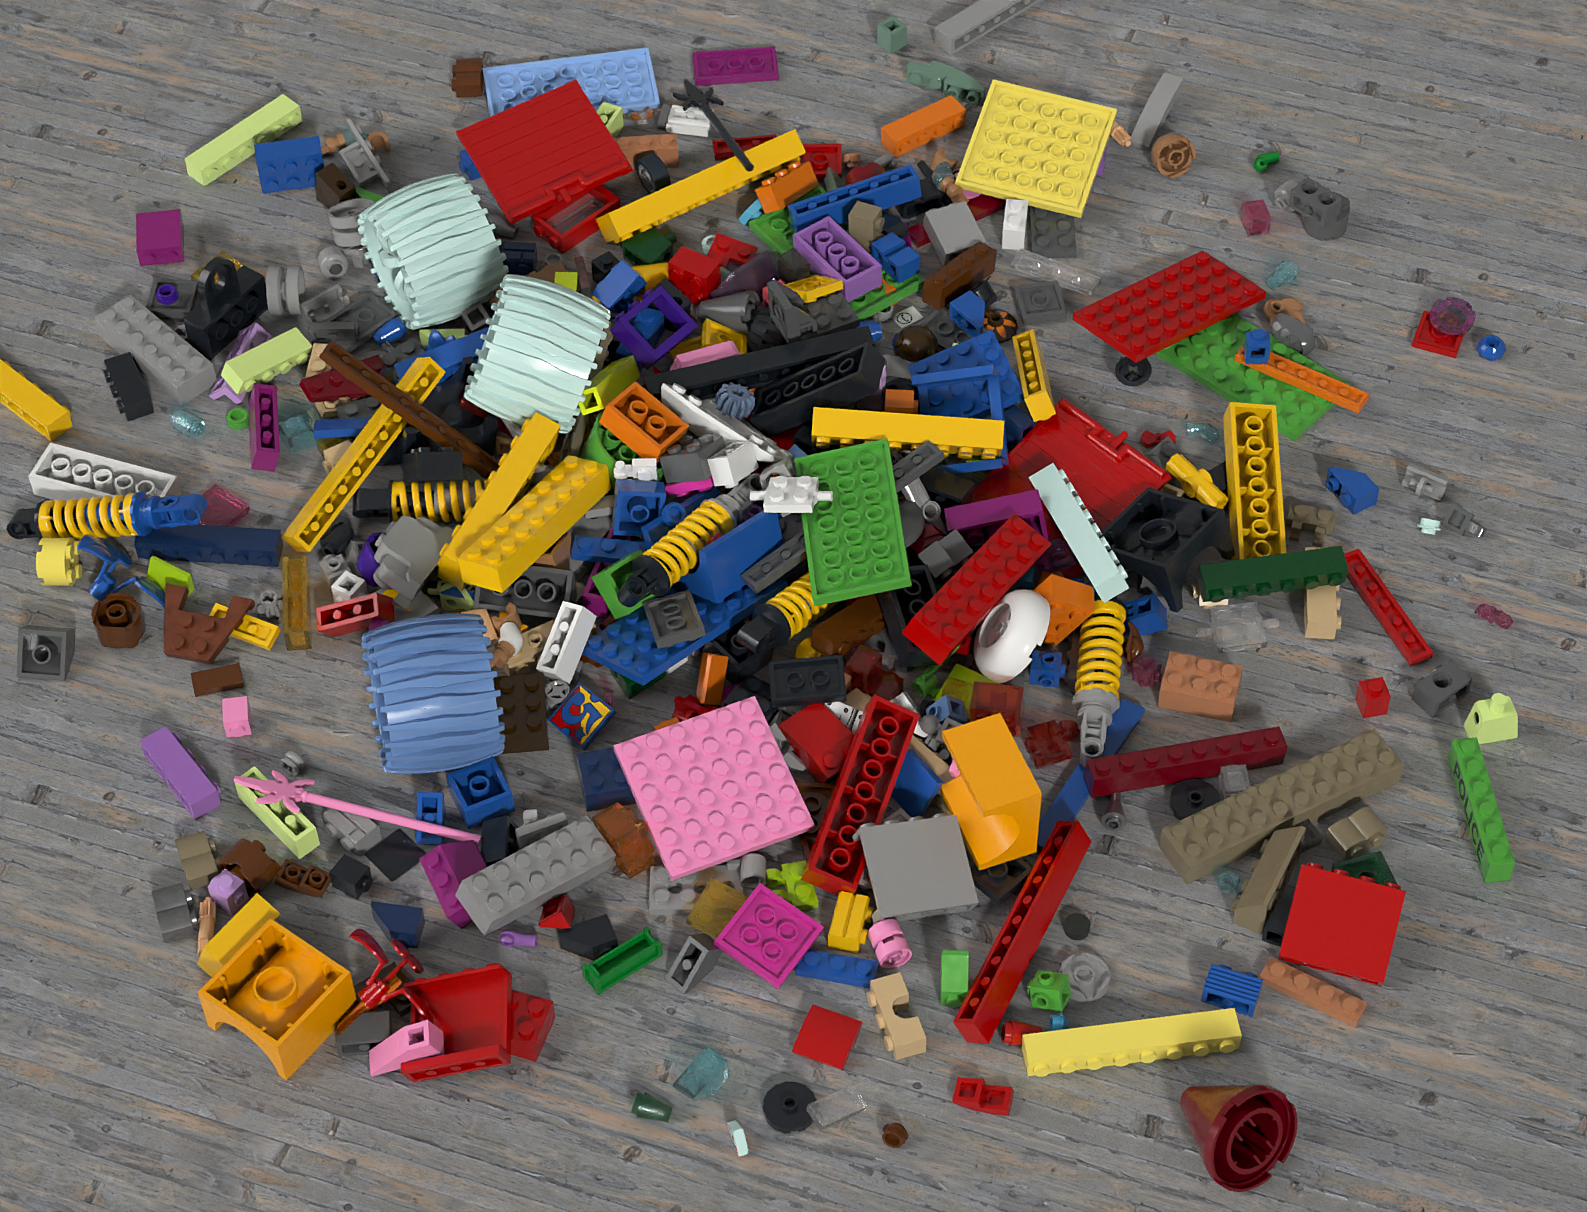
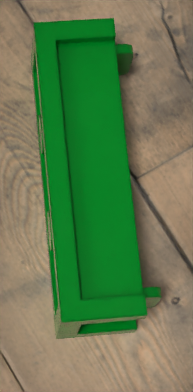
M646 926L641 933L588 965H582L583 978L594 992L599 995L663 955L662 943L653 938L650 934V929Z

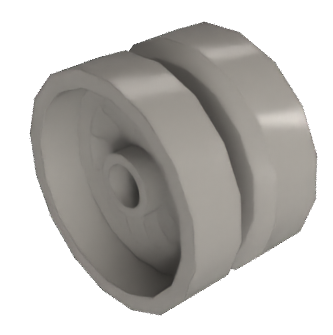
M365 198L347 200L336 204L328 210L327 216L330 225L333 227L332 235L335 244L342 247L361 245L360 240L364 236L358 233V227L361 225H358L357 221L359 215L374 204L372 200Z
M301 265L288 266L286 273L281 266L268 267L266 295L270 315H283L286 311V306L291 315H302L300 304L305 302V280Z

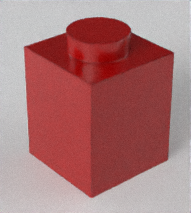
M1383 677L1359 681L1355 700L1362 717L1368 718L1387 714L1391 696Z

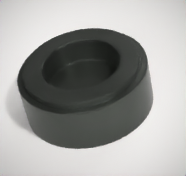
M1080 913L1069 915L1064 922L1066 936L1073 940L1085 939L1090 933L1089 919Z

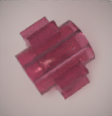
M1141 657L1139 663H1133L1132 680H1137L1140 687L1152 688L1155 681H1161L1162 665L1157 664L1153 657Z

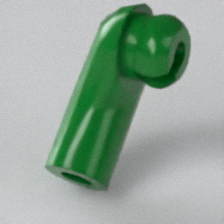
M1278 151L1258 155L1253 163L1254 169L1257 172H1264L1269 163L1278 162L1280 159Z

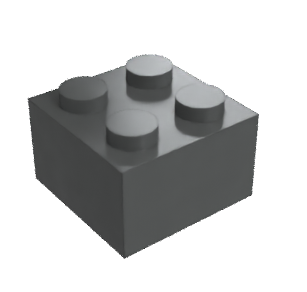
M707 434L693 439V436L681 438L679 440L680 443L668 447L667 452L659 457L667 484L702 481L712 476L707 459L726 446L723 436L713 437L712 434Z

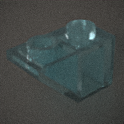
M706 1046L673 1083V1087L693 1101L710 1097L729 1077L728 1060Z

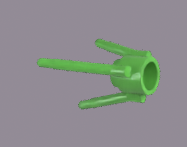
M960 645L953 651V653L951 654V656H952V655L954 654V652L960 647ZM943 664L929 665L912 682L914 690L921 697L929 695L933 698L939 693L942 686L936 688L938 680L933 674Z

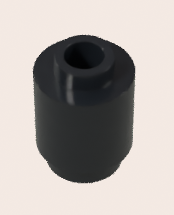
M344 522L333 525L320 542L324 554H333L335 556L342 554L353 539V529Z

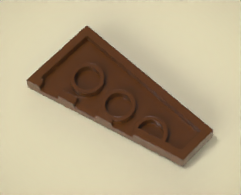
M795 782L815 824L814 830L799 835L806 863L836 783Z

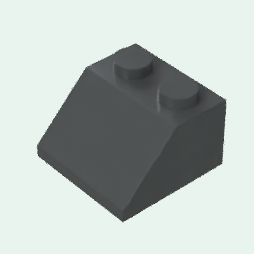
M35 625L19 628L17 677L65 681L75 653L76 629Z

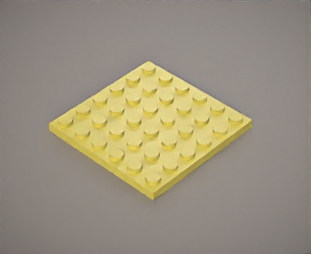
M993 79L955 184L961 186L964 190L1005 200H1028L1029 206L1082 218L1117 116V109Z

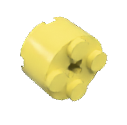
M42 538L39 541L38 545L43 546L42 551L36 554V570L38 579L44 580L41 582V585L73 586L76 579L82 578L83 569L82 565L79 564L81 550L77 549L79 541H75L73 538Z

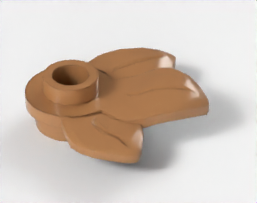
M1285 298L1281 301L1270 299L1264 305V314L1270 320V326H1272V322L1278 313L1289 315L1305 324V319L1302 313L1299 312L1302 310L1303 304L1296 299Z

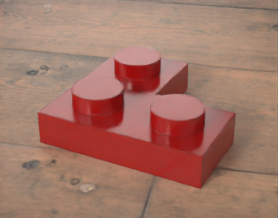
M716 233L707 257L719 261L721 267L727 268L729 262L750 269L758 247Z

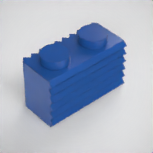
M1211 964L1201 1001L1208 1005L1212 1004L1219 1008L1222 1007L1223 1009L1235 1008V1012L1253 1017L1263 979L1258 978L1257 975L1251 972L1240 973L1234 971L1231 967L1224 964L1218 966Z

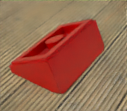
M563 894L544 904L538 924L540 928H571L575 907L567 894Z

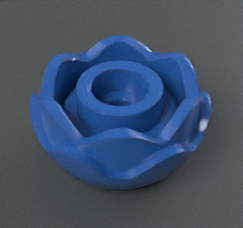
M1489 335L1483 337L1478 342L1477 351L1480 357L1489 361H1495L1502 358L1506 352V347L1502 339Z

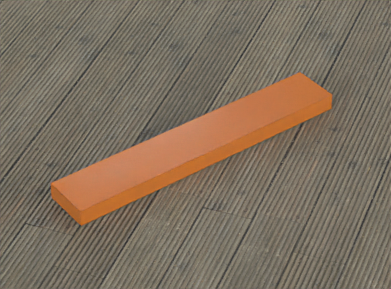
M1243 345L1235 355L1234 361L1355 413L1359 414L1369 400V393L1270 352L1268 364H1245ZM1251 351V355L1262 354V351Z

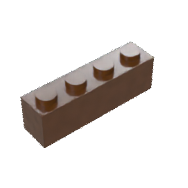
M980 241L924 279L922 301L939 311L950 302L994 273L997 250Z
M877 593L863 596L812 628L811 647L823 656H844L854 647L863 644L865 640L875 634H879L887 627Z

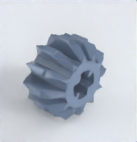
M733 382L723 384L715 397L716 409L722 411L723 416H730V419L732 417L738 420L742 417L747 418L755 406L754 392L748 391V387H743L740 383L738 385H735Z

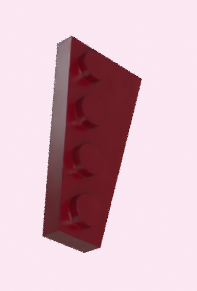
M379 354L360 360L381 376L382 368H387ZM336 369L302 379L299 384L310 403L337 401L343 397L359 399L360 396L369 395L358 385L346 379Z

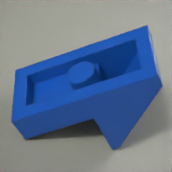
M417 792V820L443 826V820L446 817L443 792ZM416 830V843L443 844V836Z

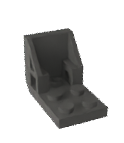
M776 280L767 283L770 317L788 344L860 326L859 318L841 293L803 305V300L797 292Z

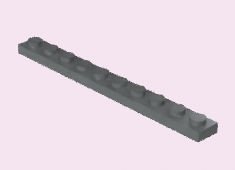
M927 441L893 465L897 493L945 459L943 451L930 441ZM804 530L741 574L742 581L757 594L805 560L807 553Z

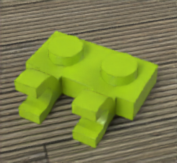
M806 860L781 864V871L775 868L766 869V887L768 889L785 885L786 891L781 889L772 891L800 911L818 908L819 902L814 885L800 880L806 866Z

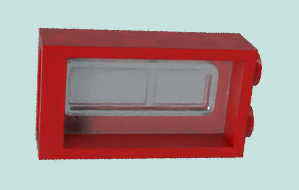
M599 185L572 197V202L569 204L563 201L532 216L533 231L536 236L548 242L553 249H557L564 254L600 230L596 219L621 208L620 198L602 185Z

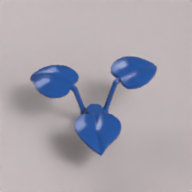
M89 534L84 535L80 539L78 550L92 553L105 561L95 582L88 589L93 597L103 601L110 593H117L118 590L135 582L138 587L157 600L165 609V592L161 587L144 576H141V578L134 576L118 586L115 585L117 580L111 573L118 562L126 567L132 565L131 557L124 550L103 538L98 540ZM108 564H112L108 571L105 572Z

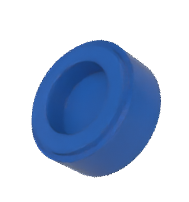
M671 502L662 509L661 517L667 526L675 528L677 524L687 517V513L680 503Z

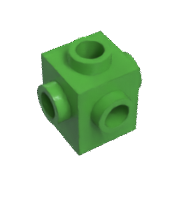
M1038 970L1034 979L1029 981L1027 989L1028 995L1031 996L1032 1007L1062 1012L1071 997L1069 975Z

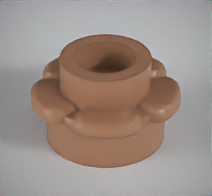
M860 154L843 155L842 164H846V168H854L863 162L860 159Z

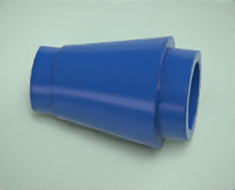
M398 317L395 319L391 318L372 337L376 344L381 346L386 340L392 342L403 338V334L407 333V330Z

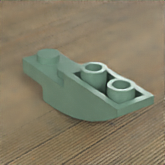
M932 60L930 65L909 61L907 65V82L944 91L945 98L952 95L957 101L983 107L986 88L970 75Z

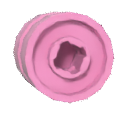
M886 919L874 924L869 929L868 938L875 949V954L882 968H897L910 960L912 951L907 940L904 938L903 930L897 920Z

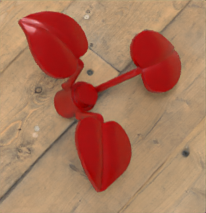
M360 928L354 930L349 935V938L363 944L380 961L370 979L366 981L367 985L357 993L362 1002L372 1009L381 1000L385 1003L394 996L404 994L418 1009L424 1020H429L433 1023L434 1016L432 1011L414 991L402 987L389 994L387 993L390 990L387 982L407 963L416 973L421 974L424 971L419 960L410 954V951L400 941L394 938L391 940V945L404 960L384 979L379 977L376 980L383 965H386L389 961L384 955L383 949L366 930Z

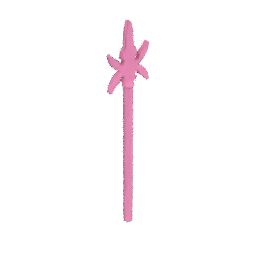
M272 770V776L277 781L234 776V782L259 790L267 795L257 798V804H272L282 800L289 810L299 814L300 808L295 802H308L459 841L474 840L477 845H480L481 835L303 790L304 787L314 785L315 780L301 779L289 783L283 774Z

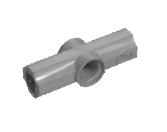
M919 477L901 490L906 500L920 507L925 525L933 524L944 534H949L940 518V506L936 502L931 501Z

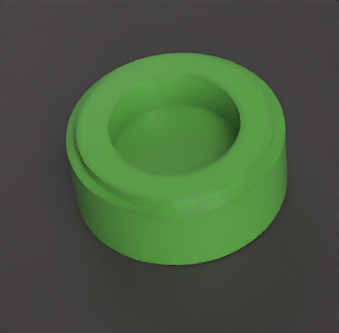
M244 408L230 410L226 415L228 426L233 430L246 428L249 425L248 411Z

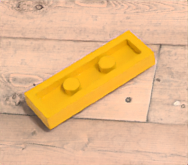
M215 603L209 616L225 618L228 607ZM246 614L243 617V623L239 628H235L230 636L270 651L281 629L277 625Z

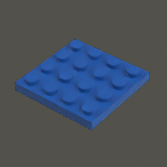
M992 329L907 366L911 375L993 365L994 370L1000 372L1003 407L1006 408L1024 400L1022 387ZM988 380L928 387L931 416L981 419L991 414Z

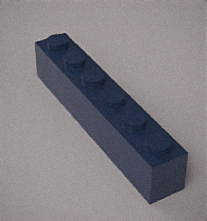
M183 525L163 527L157 530L152 528L149 535L144 537L136 535L134 541L138 558L149 560L152 556H156L162 560L257 565L263 567H279L284 543L281 538V530L212 525Z

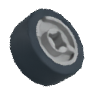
M651 153L637 160V174L643 187L649 194L671 185L669 173L662 160L656 154Z

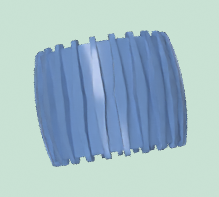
M446 613L418 616L375 628L362 635L361 647L363 650H367L366 653L362 654L363 661H368L369 667L364 668V675H370L371 684L366 686V691H372L374 703L369 704V709H375L377 720L372 721L373 727H379L380 735L376 736L375 740L377 744H382L383 749H379L378 753L381 758H385L381 760V764L386 773L425 774L448 771L472 765L503 752L505 748V735L500 734V731L505 729V724L499 722L498 715L503 714V707H497L496 697L501 696V691L495 690L493 678L498 677L497 671L491 672L489 661L495 658L493 653L487 652L486 646L490 645L491 641L489 637L483 636L487 632V628L483 625L484 620L480 615Z

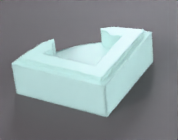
M736 1120L728 1122L730 1136L738 1156L748 1154V1146L742 1126Z

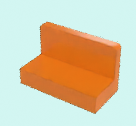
M703 652L696 698L700 703L721 706L728 656Z

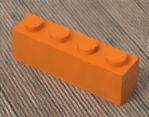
M950 95L881 127V144L890 153H893L894 157L906 154L915 148L965 126L966 109Z

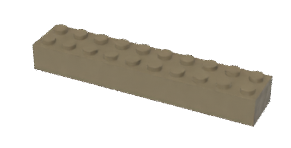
M1374 728L1161 829L1159 848L1184 882L1189 884L1261 849L1265 839L1270 840L1273 832L1276 830L1298 826L1307 827L1399 783L1404 764Z

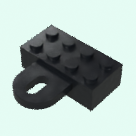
M222 256L215 257L209 261L202 270L198 280V293L201 303L183 318L188 342L210 361L238 336L239 331L250 326L268 309L264 275L245 265L236 271L234 263ZM218 272L219 279L215 285L214 277Z
M928 565L909 566L912 586L877 593L900 667L936 665L937 663L902 634L916 613L937 593ZM979 625L967 637L972 636L977 631ZM951 654L946 658V660H945L942 664H946V663H947V661H948V659L950 658Z

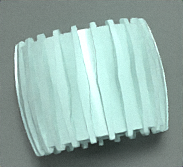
M457 173L437 176L405 186L368 207L359 215L357 221L358 225H361L358 227V233L364 236L360 240L361 245H366L368 250L364 254L365 258H371L374 266L370 271L372 274L377 273L380 280L377 286L379 289L384 288L388 295L384 298L386 303L392 302L394 306L392 311L400 314L399 319L403 324L405 323L406 328L411 330L438 325L460 317L464 310L479 301L483 305L495 296L494 291L500 287L505 274L509 272L508 266H503L506 255L505 253H500L498 247L502 244L501 239H495L492 232L496 227L494 223L489 225L485 216L489 213L487 208L481 209L478 203L481 198L478 194L473 195L471 193L473 190L472 185L464 184L466 179Z
M506 274L500 284L503 290H498L496 293V297L500 298L499 302L492 303L491 309L495 311L493 318H487L485 322L490 325L487 335L481 334L480 339L485 341L482 350L476 349L475 355L479 359L477 364H471L470 370L474 372V375L467 378V383L470 385L465 386L464 398L497 417L522 426L527 418L532 419L537 412L561 425L559 433L566 434L571 431L572 426L576 422L573 415L578 416L581 409L577 407L579 401L585 402L586 396L582 394L585 385L591 386L592 381L588 380L591 368L597 369L598 365L593 362L596 353H602L603 348L598 345L600 339H606L607 334L603 331V328L607 329L609 327V321L607 320H610V311L589 297L562 285L527 276Z

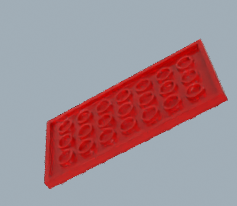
M1202 250L1073 312V320L1137 363L1265 299L1266 291Z

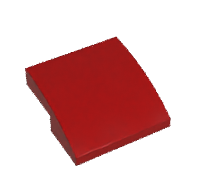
M813 1004L800 1029L792 1053L843 1071L851 1048L855 1046L863 1022Z

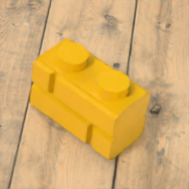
M843 891L839 892L828 933V947L830 949L845 950L846 952L857 954L861 944L866 945L868 929H865L866 922H872L871 915L874 913V908L870 907V898L868 896L854 895L853 893Z

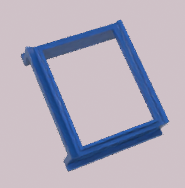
M993 365L911 375L912 385L918 387L920 415H930L928 387L988 380L991 420L1004 421L1003 449L1000 457L991 460L934 466V468L950 474L1000 469L1005 465H1009L1000 372L994 370Z

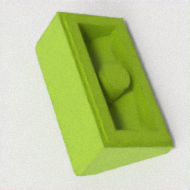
M156 556L150 558L147 578L161 587L163 591H165L166 584L187 587L189 590L188 596L195 590L190 573Z

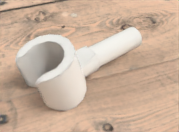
M528 809L523 812V825L538 821L537 809Z

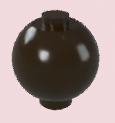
M911 325L902 329L899 334H895L892 340L894 355L909 362H918L943 351V348L938 347V340L935 334L930 329L921 325Z

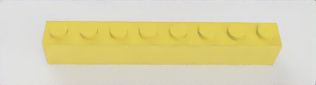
M1235 1008L1024 1034L1022 1037V1053L1027 1076L1043 1077L1050 1073H1072L1075 1070L1081 1069L1097 1070L1105 1066L1115 1065L1121 1067L1129 1063H1151L1155 1060L1167 1058L1176 1060L1183 1056H1205L1208 1053L1214 1052L1230 1053L1239 1049L1242 1035Z

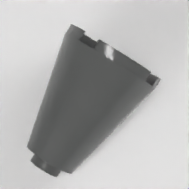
M745 291L704 300L697 306L696 316L700 319L701 323H704L706 318L748 336L755 317L761 311L757 310L756 303H760V299L755 291Z

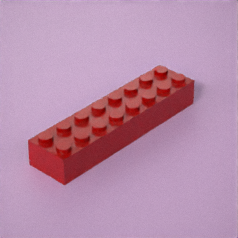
M1014 513L916 613L902 634L937 664L941 665L981 623L1004 595L1008 594L1034 567L1051 546V543Z
M875 694L865 705L800 880L837 896L841 891L854 894L857 890L866 860L861 840L853 841L852 836L863 824L874 823L875 826L881 824L920 714Z

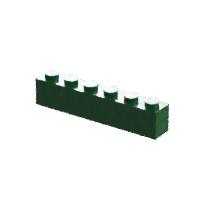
M1342 546L1199 565L1196 579L1202 601L1217 603L1231 598L1243 599L1253 595L1266 596L1281 591L1289 593L1303 588L1311 590L1325 585L1338 586L1345 582L1349 569Z

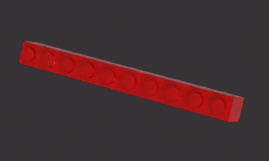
M1079 821L1056 822L964 999L953 1023L967 1043H990L1092 842Z

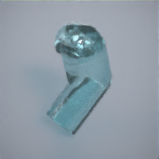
M1210 423L1186 424L1187 435H1200L1208 442H1214L1219 437L1218 430Z

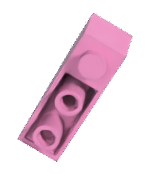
M429 1020L401 1028L369 1050L370 1075L373 1077L401 1069V1063L444 1055L443 1031Z

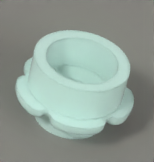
M1421 518L1420 525L1417 524L1418 527H1422V533L1435 535L1436 530H1441L1439 529L1440 521Z

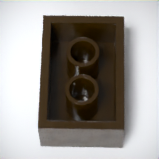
M544 673L495 677V690L501 691V696L496 697L497 707H503V714L498 715L499 722L505 724V729L500 731V734L505 735V748L501 754L549 750Z

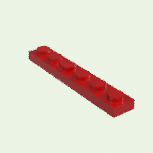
M1358 548L1345 553L1344 556L1349 569L1347 577L1409 665L1413 666L1432 659L1433 651L1361 550Z

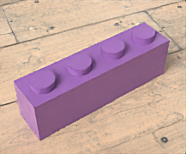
M164 726L140 740L146 759L195 820L221 805L219 798L221 790L214 780L210 782L207 778L208 774L201 764L197 766L192 752L188 748L184 749L181 746L182 741L176 732L171 733Z

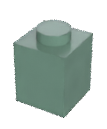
M894 15L877 25V44L890 54L907 45V26Z

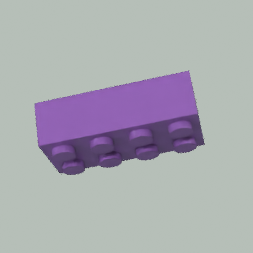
M830 216L793 234L794 255L815 275L842 280L844 289L835 291V294L841 293L847 302L882 285V265Z

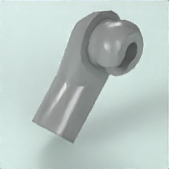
M887 153L876 159L874 163H878L882 167L888 165L890 168H893L898 163V158L894 157L893 153Z

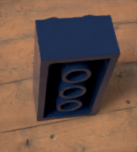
M614 747L577 753V772L587 812L637 803L615 755Z

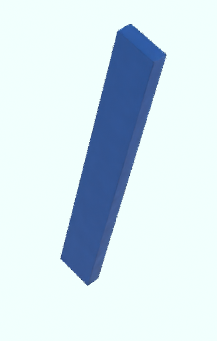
M1124 698L1121 700L1119 709L1112 714V723L1106 729L1103 757L1118 754L1144 715V707ZM1088 752L1090 755H1095L1093 752ZM1080 763L1039 822L1037 850L1042 851L1056 822L1073 821L1090 796L1083 778L1085 768Z

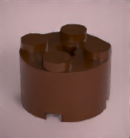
M121 592L111 593L107 595V599L102 602L99 600L93 606L91 616L102 646L121 649L126 647L134 648L138 645L139 640L144 635L146 625L140 604L134 600L133 596Z
M243 838L239 839L218 861L221 864L218 867L220 872L226 869L245 882L248 896L251 898L256 893L259 894L281 870L280 865L265 853V846L258 840L250 842Z

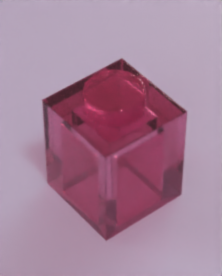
M1264 200L1243 202L1240 219L1247 236L1269 233L1271 216Z

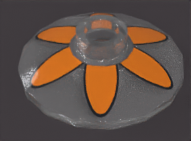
M662 108L624 113L623 118L637 121V125L649 124V119L661 113Z

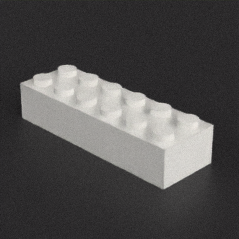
M54 443L48 445L28 476L34 495L53 500L64 499L68 501L71 498L79 500L83 497L91 499L94 496L102 499L103 496L110 495L114 497L117 494L125 497L129 493H138V491H144L149 498L152 496H181L177 476Z

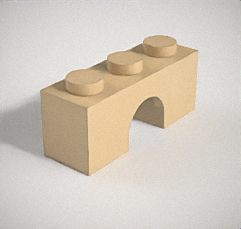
M901 973L870 980V991L867 992V999L870 1007H875L876 1009L875 1019L879 1030L883 1029L885 1032L884 1043L887 1051H892L895 1061L926 1052V1036L918 1016L904 1019L895 1014L899 1010L909 1008V993Z

